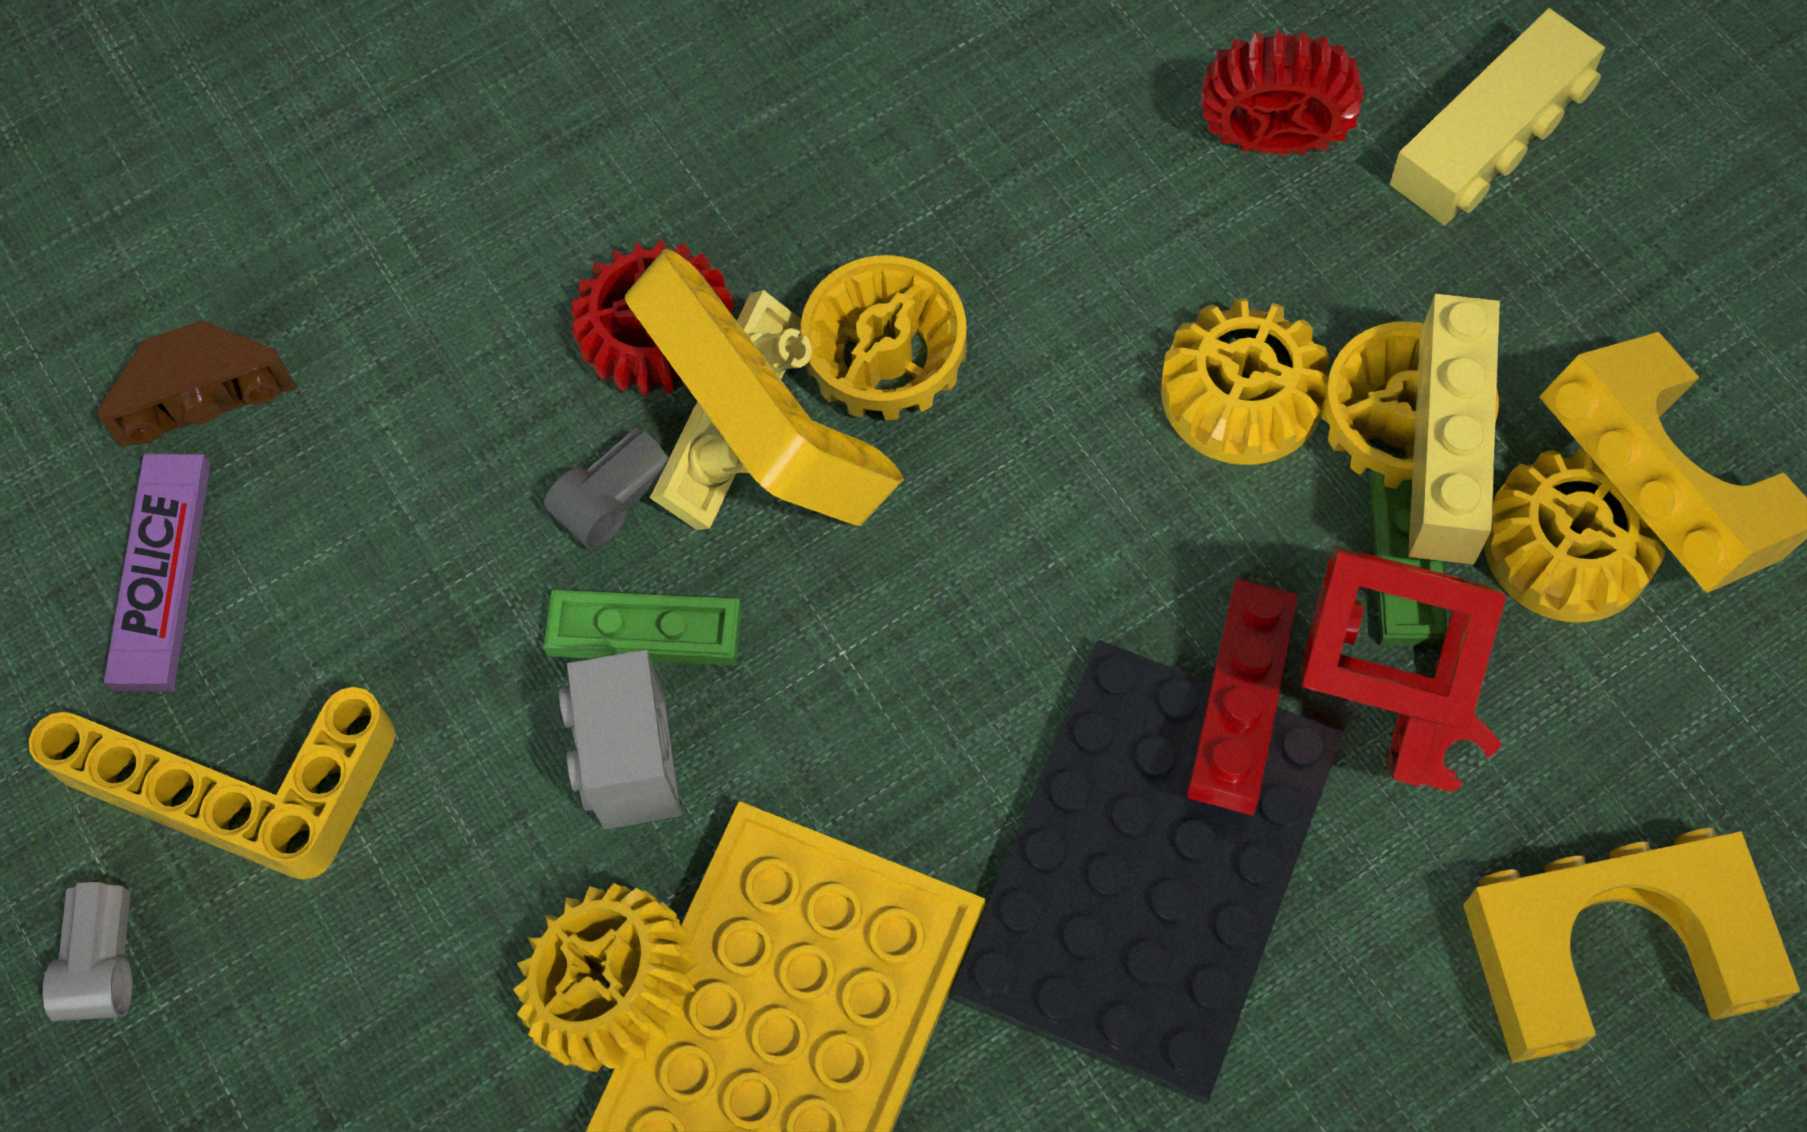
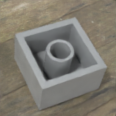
M647 649L567 663L570 687L559 689V700L564 725L566 728L572 727L574 742L577 748L576 750L567 751L570 782L573 791L580 790L584 810H594L604 830L682 816L665 695Z

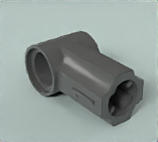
M635 428L587 470L583 467H577L562 475L547 492L544 507L589 550L597 549L609 542L620 531L626 521L628 509L656 486L669 457L662 450L659 443L645 430L640 431Z

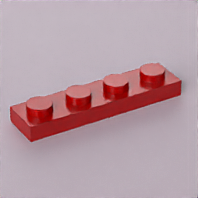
M1235 579L1186 798L1253 815L1259 799L1298 594Z

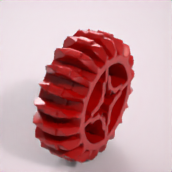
M1280 29L1276 35L1266 37L1259 32H1255L1252 40L1249 42L1234 39L1230 49L1218 50L1215 61L1207 64V72L1203 77L1201 92L1203 118L1208 121V130L1219 134L1221 143H1238L1242 152L1255 150L1261 152V154L1274 153L1286 155L1288 153H1299L1305 156L1307 151L1312 148L1322 151L1328 150L1331 141L1345 140L1347 130L1356 127L1357 117L1360 114V103L1363 102V83H1360V72L1357 69L1356 59L1346 56L1345 46H1329L1327 36L1309 39L1306 37L1304 30L1295 36L1284 35Z
M659 238L653 250H644L642 244L635 240L632 248L633 253L625 256L612 248L610 255L612 264L609 266L593 262L591 272L594 279L579 280L578 292L580 298L572 301L571 309L575 320L572 322V333L575 341L580 344L579 350L584 362L594 366L596 375L603 382L613 377L616 387L620 388L622 392H625L632 384L637 382L639 392L646 398L654 384H662L664 391L671 395L675 386L674 381L681 379L625 301V294L664 249H668L667 244L661 238ZM682 242L673 251L686 259L699 271L732 314V309L734 308L732 294L726 288L723 274L719 269H711L710 261L705 257L704 253L691 257L690 249Z

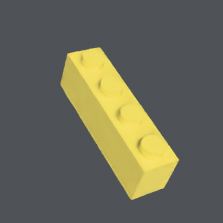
M1548 8L1399 152L1390 186L1444 226L1461 209L1466 213H1470L1485 197L1490 188L1489 182L1499 172L1504 176L1509 175L1521 162L1528 150L1527 145L1536 136L1544 140L1552 133L1565 113L1563 109L1572 100L1580 104L1591 94L1601 78V74L1596 72L1605 47Z
M1435 294L1421 329L1408 557L1474 565L1491 533L1500 301Z

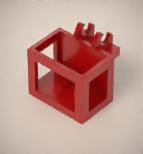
M1333 545L1300 665L1302 687L1399 713L1386 759L1392 779L1418 787L1423 784L1449 792L1457 791L1461 787L1462 782L1459 778H1456L1455 770L1444 765V754L1447 748L1456 741L1470 740L1477 743L1485 756L1490 758L1501 747L1500 740L1474 714L1506 594L1480 582ZM1359 586L1452 610L1434 677L1341 654L1343 643L1355 644L1362 621L1364 606L1361 605L1362 602L1355 600Z

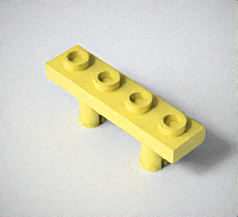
M764 290L751 293L737 322L779 378L782 379L785 370L801 368L809 362L812 355V344L806 335L801 336V319ZM698 401L650 498L694 529L703 530L710 529L737 473L749 472Z

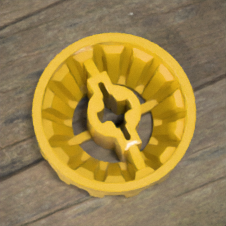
M880 255L849 262L834 270L818 284L810 295L803 311L801 336L806 335L812 344V355L806 364L809 376L817 380L821 395L829 402L839 400L845 402L849 413L856 417L862 418L868 409L882 411L885 421L897 420L900 409L915 405L920 412L931 408L936 393L939 391L950 392L957 382L958 368L966 360V316L957 292L940 273L913 259ZM916 332L922 336L927 346L928 355L924 368L912 363V338ZM848 341L857 344V346L851 353L852 365L848 370L844 361V353ZM904 373L915 378L910 383L899 388L875 389L880 380H892L902 376Z
M1248 298L1235 299L1231 309L1220 311L1218 306L1213 304L1208 305L1200 310L1196 322L1182 323L1175 332L1170 350L1166 351L1161 380V398L1166 416L1177 434L1188 445L1212 459L1230 464L1255 465L1285 457L1301 447L1311 437L1321 421V405L1328 380L1329 355L1326 347L1313 343V328L1304 319L1298 320L1294 324L1284 319V307L1272 302L1267 312L1249 309ZM1247 328L1248 330L1258 331L1256 338H1242L1231 344L1217 340L1223 334L1237 329ZM1268 334L1277 338L1285 346L1292 361V368L1277 362L1275 352L1265 343Z
M1403 321L1381 324L1360 333L1350 340L1340 351L1332 365L1321 405V419L1330 425L1328 442L1332 449L1340 452L1346 450L1352 456L1350 468L1360 476L1367 468H1370L1385 475L1383 486L1397 489L1403 480L1413 479L1420 332L1424 324L1420 322ZM1496 389V416H1495V423H1496V419H1497V415H1498V408H1499V397H1498V390H1497V389ZM1379 438L1389 446L1404 449L1406 458L1393 457L1391 454L1376 449L1368 440Z
M1580 448L1571 458H1562L1561 454L1555 450L1546 451L1539 455L1534 464L1529 466L1519 464L1514 468L1492 502L1491 533L1484 544L1485 556L1494 577L1515 601L1541 616L1572 623L1602 620L1626 609L1647 587L1662 563L1666 552L1661 546V539L1598 465L1592 461V458L1586 451ZM1570 481H1585L1599 486L1595 494L1574 492L1568 495L1561 493L1553 487ZM1608 492L1617 498L1625 511L1628 523L1627 531L1613 523V513L1608 504L1603 500ZM1572 527L1578 529L1582 533L1578 534L1572 530Z

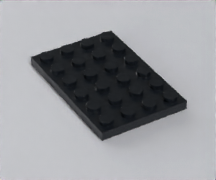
M1098 639L952 988L950 997L951 1000L1207 1105L1344 732L1276 707L1259 799L1253 815L1186 798L1211 682Z

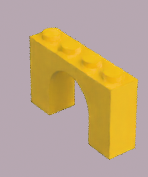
M1659 332L1579 354L1539 398L1706 593L1782 561L1807 539V498L1784 472L1752 485L1740 486L1730 484L1715 478L1695 465L1669 438L1659 418L1699 379V376Z
M1704 828L1675 838L1674 846L1652 850L1649 842H1637L1611 851L1609 853L1610 859L1586 864L1584 856H1571L1544 866L1545 873L1521 878L1519 871L1513 869L1487 875L1478 881L1480 887L1475 888L1463 904L1512 1064L1578 1050L1596 1036L1571 959L1570 938L1578 913L1600 903L1625 902L1641 906L1660 916L1676 931L1689 954L1711 1020L1777 1007L1800 992L1742 831L1717 836L1714 828Z

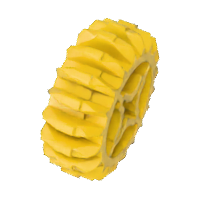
M613 883L607 892L603 889L589 886L583 903L578 899L566 897L565 913L559 918L545 915L549 928L542 937H527L534 949V953L531 958L517 963L522 974L527 979L513 989L519 997V1001L524 1003L517 1015L522 1019L523 1024L530 1028L528 1035L533 1038V1042L545 1051L551 1052L550 1056L564 1065L570 1064L574 1067L577 1065L585 1071L597 1073L602 1065L609 1069L622 1070L627 1054L633 1058L646 1059L647 1041L651 1038L657 1041H668L663 1026L670 1017L685 1018L677 1001L680 996L695 991L691 980L685 974L698 965L693 958V954L687 949L692 939L689 937L687 930L679 924L680 920L676 918L677 914L665 903H659L654 896L645 890L641 891L635 888L631 891L626 886H619ZM601 967L605 968L603 973L601 972ZM607 982L610 983V987H609V988L606 986V983H607Z

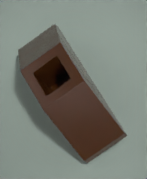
M200 320L144 339L97 411L102 424L123 448L131 444L152 442L159 438L161 434L190 424L211 422L222 413L249 404L267 403L275 399L278 394L293 390L296 386L293 377L275 349Z

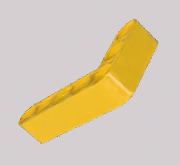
M664 249L625 294V301L742 464L751 476L772 495L847 523L861 526L904 480L897 466L876 447L810 419L704 277L682 256L672 250Z
M356 687L341 689L333 694L324 704L276 795L72 713H54L40 720L30 735L29 751L37 763L71 788L292 878L306 880L319 876L333 862L393 746L396 735L393 722L373 694L365 689ZM371 716L370 723L365 730L359 734L346 735L348 727L353 721L359 717ZM80 741L77 750L68 758L61 760L63 751L70 744ZM136 763L132 775L123 782L116 783L118 774L129 764ZM333 773H341L339 783L334 789L327 793L316 794L318 784L324 777ZM194 785L192 794L187 801L172 807L174 797L179 790L186 786ZM251 808L252 811L247 822L238 829L229 830L232 817L242 809ZM302 831H310L308 842L302 849L295 853L286 854L287 844L294 835Z

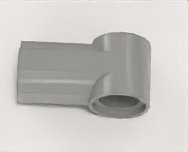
M101 882L77 883V886L66 889L59 960H53L48 965L43 982L44 1008L51 1021L123 1018L128 1013L133 994V979L129 962L124 955L131 892L124 886L109 885Z

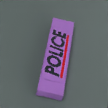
M143 454L104 684L111 691L174 692L210 470V462L204 454Z

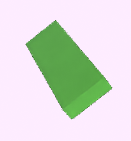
M1370 469L1369 481L1374 556L1443 573L1442 561L1408 557L1412 480H1403L1397 489L1383 486L1385 475ZM1377 591L1380 645L1442 646L1447 629L1446 608Z
M552 590L544 650L547 656L595 659L647 649L652 662L736 666L742 606L740 599Z

